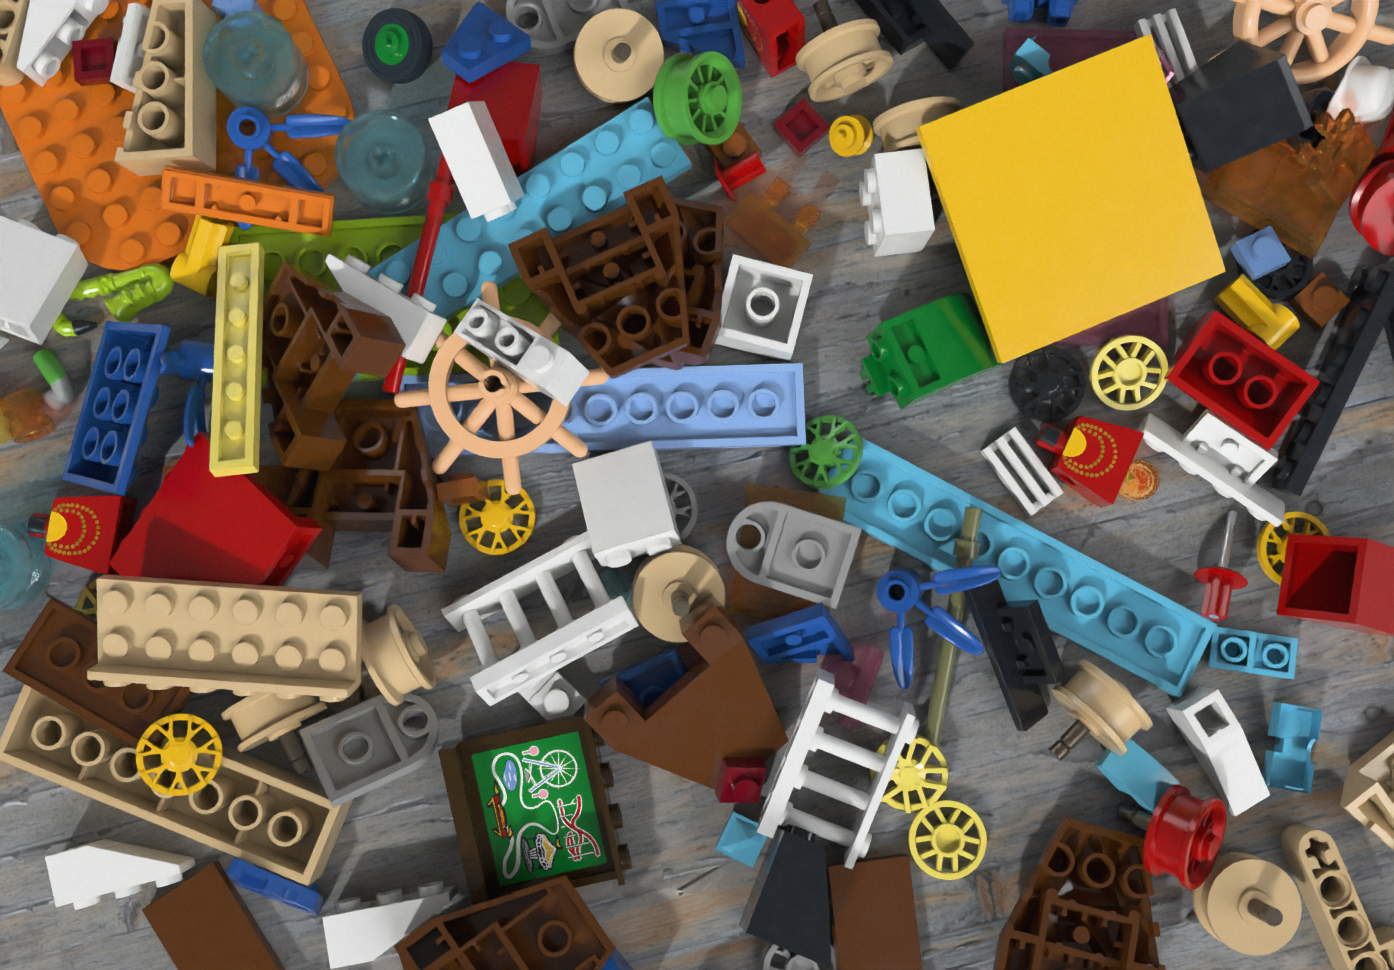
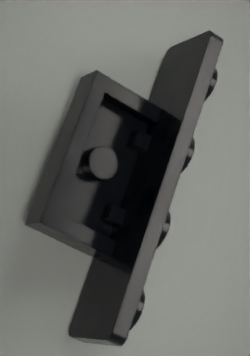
M855 0L870 19L877 21L881 33L900 55L926 42L947 69L951 70L961 62L974 46L973 40L939 0Z
M997 579L988 584L964 590L963 592L1016 729L1018 731H1027L1048 714V709L1038 684H1057L1067 675L1038 599L1006 601Z

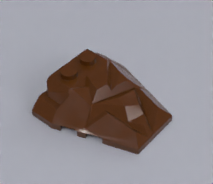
M662 175L623 192L628 205L554 238H552L545 227L507 244L525 285L543 302L556 319L564 325L612 380L691 345L680 217Z
M671 196L680 217L691 345L649 364L680 370L683 368L684 363L695 366L708 362L722 326L724 210L722 206ZM563 324L559 327V328L565 330L566 332L570 333V332L564 327Z
M1062 817L999 934L993 970H1166L1165 965L1159 964L1155 937L1161 936L1159 923L1153 922L1149 896L1154 895L1151 873L1146 871L1143 863L1145 839Z

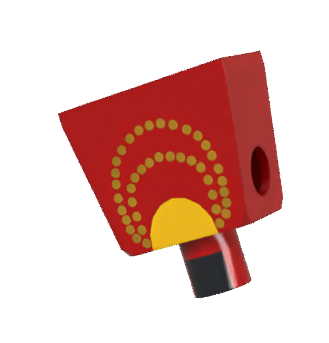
M737 0L740 27L770 77L773 78L795 66V58L798 52L805 46V17L793 1Z
M1077 416L1068 422L1065 430L1045 422L1036 437L1035 444L1054 453L1047 469L1052 476L1096 506L1102 508L1114 504L1144 433L1093 418Z
M117 495L58 497L53 501L51 514L35 512L31 515L28 522V533L31 537L46 539L44 552L47 557L101 574L119 575L109 562L118 550L122 539L133 528L138 499Z

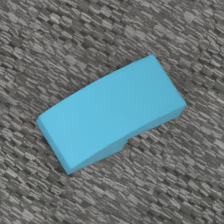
M1216 627L1211 636L1208 667L1294 680L1298 638Z
M1131 739L1125 744L1128 751L1123 756H1119L1107 748L1095 765L1119 791L1130 794L1149 814H1153L1161 797L1171 786L1175 784L1182 785L1156 759Z

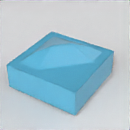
M733 809L715 845V850L753 868L768 836L757 833L758 821Z

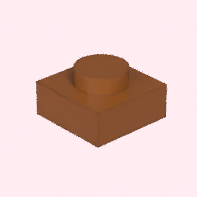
M740 121L733 134L725 142L717 145H706L707 150L718 161L722 169L755 150L760 158L762 155V151Z
M1321 272L1315 275L1287 302L1315 331L1322 328L1350 300Z
M472 473L454 474L448 477L449 482L436 484L438 500L449 507L489 500L487 484L478 477H473Z

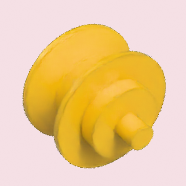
M862 115L841 116L833 122L829 130V142L832 149L843 157L865 153L871 147L874 138L871 123Z

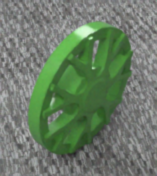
M837 415L817 417L806 423V437L812 432L816 438L811 444L790 447L789 461L793 473L805 485L815 489H829L842 484L853 475L861 462L863 440L860 432L849 420ZM832 424L829 435H822L823 425ZM848 428L852 434L839 442L836 437ZM843 449L854 450L851 461L842 459ZM808 451L809 458L798 463V454ZM815 464L819 468L812 480L807 478L806 475L811 466ZM837 466L839 474L829 479L826 469Z

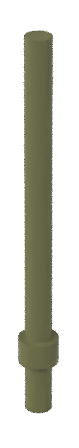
M965 507L960 538H955L953 555H956L954 568L972 566L973 559H978L980 542H977L982 514V509ZM963 591L950 593L947 605V612L960 623H962L966 601ZM943 637L941 638L923 736L932 741L938 748L957 650L955 645ZM922 745L921 750L925 751L926 747Z

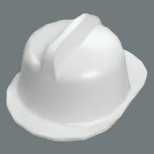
M1356 56L1350 61L1345 75L1326 110L1324 131L1327 142L1334 149L1346 148L1352 144L1365 124L1381 120L1391 113L1394 106V69L1371 65L1365 56Z

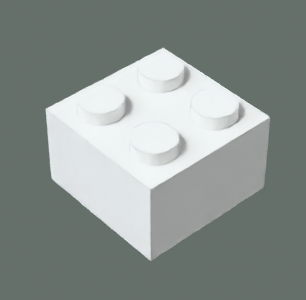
M922 149L874 154L869 169L864 170V181L859 183L860 202L862 206H868L869 220L864 222L866 244L873 245L874 257L921 252L935 230L924 152Z
M733 254L722 294V326L715 344L790 362L813 274Z

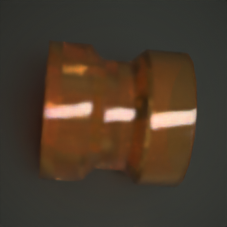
M38 389L15 392L0 400L2 414L4 417L9 418L12 424L9 431L15 443H27L41 439L53 433L56 429L51 416L45 414L43 410L45 401L41 391Z

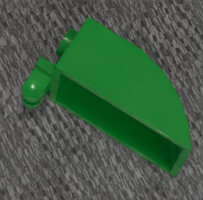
M964 292L924 304L880 323L866 336L872 355L860 361L864 369L859 374L862 380L869 378L870 384L866 386L869 395L876 393L877 397L891 392L901 410L1003 364L997 362L984 323L970 294Z

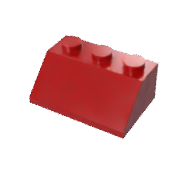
M1217 310L1203 314L1178 347L1164 378L1267 450L1273 447L1320 383L1312 375Z

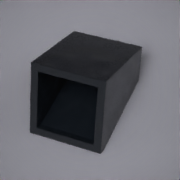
M1241 40L1168 89L1194 168L1205 173L1303 132L1313 126L1286 55Z
M788 824L786 831L776 829L774 837L770 841L739 925L748 934L829 967L832 958L826 849L815 843L816 834Z

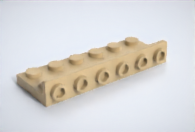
M103 575L96 579L98 664L87 670L88 680L103 681V684L108 687H122L131 683L146 684V687L151 690H165L174 686L189 687V690L194 693H209L217 689L233 690V694L237 696H252L260 692L276 693V697L280 699H296L303 695L319 696V699L324 702L343 701L350 697L361 685L362 592Z

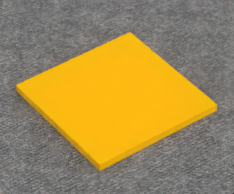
M1151 34L915 128L998 363L1003 364L1226 272Z

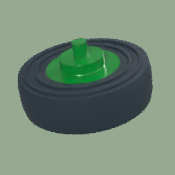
M389 8L377 13L368 23L363 35L362 49L365 62L373 74L387 82L404 84L416 80L425 72L432 57L433 43L429 28L420 17L404 9Z

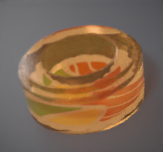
M1133 460L1119 490L1120 495L1131 501L1144 500L1154 495L1160 483L1157 469L1148 461Z

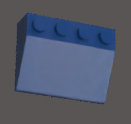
M106 321L62 480L118 495H127L129 486L134 483L137 476L136 460L140 447L144 445L148 437L147 421L150 410L155 406L159 397V387L157 385L160 378L159 370L162 367L160 358L164 352L170 351L168 347L171 338L170 327L156 324Z

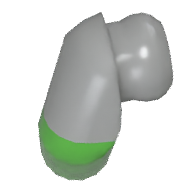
M41 349L37 351L33 356V361L52 388L44 393V401L54 410H61L66 404L71 405L74 401L75 393L65 368L52 350Z

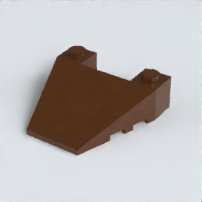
M287 261L283 262L263 299L262 370H265L268 388H263L261 391L263 402L271 404L274 422L268 424L269 435L283 466L329 471L347 442L333 412L356 373L386 378L395 362L401 357L406 344L391 317Z
M341 399L333 414L347 440L343 451L337 456L329 471L300 468L294 478L297 484L287 502L282 501V504L296 517L313 518L323 528L295 569L328 570L335 531L391 532L387 555L406 572L445 573L451 530L444 504L438 500L436 487L438 481L436 474L432 470L433 462L418 406L399 408L395 405L394 399Z
M709 593L686 616L679 619L682 635L704 659L648 707L615 675L585 701L584 720L613 750L716 790L722 758H762L765 762L789 740L739 623L713 594Z
M566 875L490 901L472 905L447 915L444 914L432 918L394 945L395 950L408 970H441L455 959H457L463 970H601L615 950V946Z

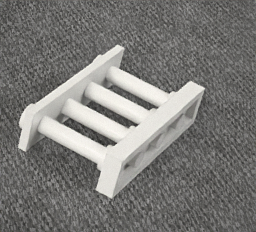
M588 531L569 537L562 545L471 594L458 597L451 605L441 609L443 616L458 632L467 628L483 666L481 672L470 677L475 692L489 706L639 626L622 595L613 600L610 599L591 562L596 557L592 552ZM577 569L595 605L592 612L577 620H573L555 582L558 578ZM538 589L541 590L558 626L555 632L540 640H536L518 601ZM501 609H504L520 644L518 652L503 660L498 659L481 621Z
M818 668L759 814L757 833L773 838L778 825L783 827L786 824L795 825L817 836L845 846L843 850L844 867L853 869L857 857L864 858L869 849L872 834L868 833L903 746L905 743L912 744L919 727V721L915 719L916 715L913 704L904 702L899 717L840 695L839 689L834 688V674ZM832 710L892 733L883 755L824 733V728L818 726L823 713L831 714ZM818 748L876 771L868 792L865 793L809 771L808 765L803 764L808 750L815 752ZM803 786L859 808L860 811L852 830L793 808V803L788 801L793 787L800 790Z

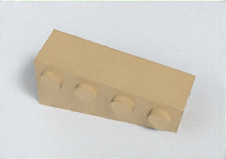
M153 0L141 47L145 51L142 68L140 71L135 72L132 86L136 88L132 110L125 113L122 126L126 129L123 147H117L114 162L139 176L162 175L165 165L205 172L216 171V13L201 0Z

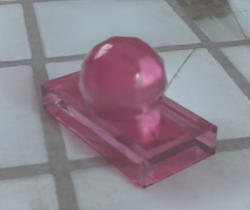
M864 645L857 667L849 660L838 659L827 664L824 670L834 674V688L839 689L840 695L866 705L884 653L882 650ZM839 713L836 722L844 727L855 730L858 728L860 721Z

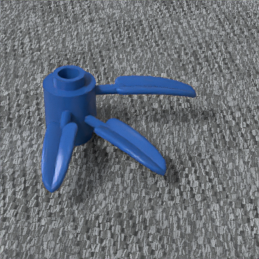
M241 107L231 113L227 121L228 135L233 143L245 149L244 165L236 166L235 177L259 181V169L252 166L253 151H260L265 148L275 159L272 162V167L292 187L324 192L321 186L290 152L283 151L280 154L270 144L274 132L287 131V135L290 138H312L346 133L353 127L351 120L336 115L293 114L286 117V123L272 124L264 113L253 107ZM247 120H252L256 125V131L251 136H245L241 132L242 125ZM237 222L243 230H248L252 226L249 223Z
M184 339L180 346H176L174 350L164 352L160 358L162 365L159 370L160 374L170 375L178 371L180 379L197 381V387L192 386L189 390L184 411V436L189 447L194 446V429L195 434L198 431L207 432L204 402L206 384L213 383L215 342Z
M977 565L938 571L934 573L932 581L923 582L916 571L900 567L886 573L879 580L877 585L879 602L887 610L897 612V626H893L889 634L893 672L897 685L901 689L906 690L912 684L914 660L913 631L911 627L905 626V611L914 605L927 614L924 619L926 625L937 634L972 655H980L984 652L983 644L971 631L942 607L934 606L932 609L921 598L924 590L935 588L937 594L945 595L988 584L1000 577L1002 570L995 565ZM893 584H899L904 588L905 594L903 598L898 597L894 593Z

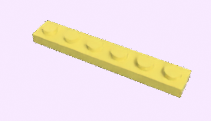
M259 242L218 247L209 471L215 477L259 472L265 251Z

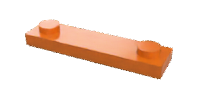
M165 165L162 172L160 209L330 237L332 234L336 194Z

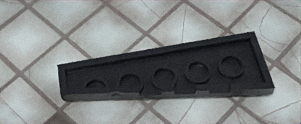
M1394 261L1363 268L1350 281L1347 292L1352 294L1350 302L1346 307L1317 376V380L1320 383L1308 398L1301 417L1292 430L1291 441L1285 455L1278 460L1274 467L1273 477L1275 479L1272 483V488L1285 494L1301 496L1394 307Z

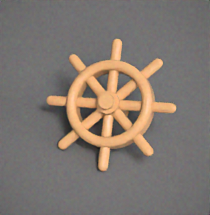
M1230 0L1236 2L1233 15L1235 43L1241 40L1263 47L1287 33L1279 52L1286 55L1297 85L1319 81L1321 87L1326 86L1336 91L1339 84L1335 72L1345 66L1358 53L1366 40L1384 45L1394 44V29L1375 24L1379 0H1352L1349 16L1331 10L1332 7L1344 0ZM1261 10L1277 14L1278 20L1258 31ZM1324 28L1340 32L1328 48L1322 34ZM1305 38L1311 59L1292 64L1301 42ZM1220 52V53H1218L1217 55L1211 57V58L1208 60V62H1209L1210 60H1212L1213 58H1215L1216 56H1218L1219 54H1221L1222 52Z
M485 281L481 286L482 301L500 311L497 285L493 281ZM551 312L539 327L528 321L511 317L553 343L555 342L551 337L562 325ZM441 331L434 343V346L439 350L431 366L428 388L401 391L394 397V403L399 408L431 405L433 414L440 427L451 438L432 463V470L436 474H444L463 449L484 457L501 458L505 489L509 494L516 495L522 488L519 456L537 450L550 439H554L576 457H584L588 452L587 445L563 426L571 401L565 407L553 399L548 413H546L523 395L524 393L541 391L490 357V368L466 350L470 344L455 333L448 336ZM455 362L480 382L449 386L450 374ZM602 368L587 369L590 373L580 387L604 384L608 380L609 375ZM482 399L462 424L455 415L451 402ZM512 407L537 426L533 431L516 439ZM495 409L499 442L486 440L475 435Z

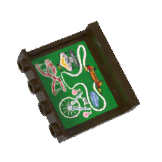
M584 713L447 742L438 751L472 905L490 901L565 875L574 888L613 879L618 880L619 886L625 885L626 870L632 869V861L628 844L620 845L617 829L623 828L619 803L611 804L608 788L614 787L610 762L602 763L599 747L605 746V741L584 720Z

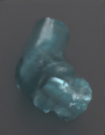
M607 567L598 573L599 578L609 592L610 599L614 600L622 595L629 608H631L633 592L618 568Z

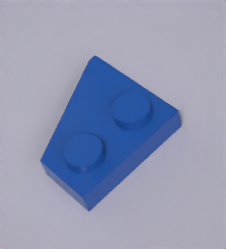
M735 0L655 1L659 33L664 47L694 56L708 51L719 52L729 59L734 68H745L746 60Z
M479 1L475 3L442 49L443 65L468 83H471L530 51L531 38L521 29Z
M823 603L746 628L747 642L764 664H778L790 661L817 663V655L841 654L842 663L855 661L854 647Z
M235 857L226 873L240 888L315 916H319L325 902L322 895L316 892L319 886L315 883L306 886L296 881L292 882L278 876L279 874L257 865L254 866Z

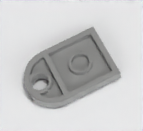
M507 0L506 19L530 36V52L539 55H554L574 48L581 29L596 14L608 9L622 8L630 10L627 0ZM525 13H532L539 19L533 28L523 29L517 25L519 17Z
M772 500L760 501L743 509L732 521L727 534V552L734 568L749 581L837 609L862 527L783 502ZM750 524L758 528L761 540L756 547L746 548L739 543L737 533L741 526Z
M412 693L405 694L404 702L397 706L389 703L381 694L299 730L301 739L333 808L420 768L433 755L439 738L438 721L434 710L424 699ZM414 716L422 717L427 721L426 727L418 732L406 730L404 723Z

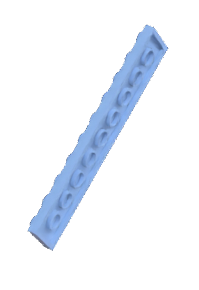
M803 363L683 367L680 370L664 367L637 368L613 380L608 376V380L604 384L580 387L571 400L570 409L563 426L587 445V453L614 452L650 440L655 450L805 445ZM470 373L450 374L449 386L480 381ZM429 375L403 376L399 392L428 388ZM542 392L523 394L548 413L553 401L551 397ZM482 399L451 402L454 413L462 424ZM431 405L418 406L431 458L437 457L451 438L440 427L433 414ZM512 407L516 439L533 431L537 426ZM496 409L475 435L486 440L499 442ZM550 439L545 445L529 454L570 452L554 439ZM463 449L458 457L480 455Z

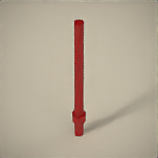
M443 152L435 181H430L426 199L430 202L406 296L409 298L414 293L422 297L424 295L445 208L451 205L454 187L451 186L453 175ZM401 356L395 362L384 379L382 391L392 394L399 393L407 362L406 358Z

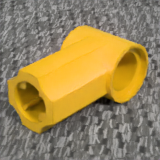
M196 215L186 249L178 254L171 267L170 276L174 282L208 299H212L217 295L218 247L229 245L235 226L231 223V220Z
M1244 274L1234 279L1213 299L1241 328L1275 351L1300 328V323L1293 312L1281 304L1271 303Z

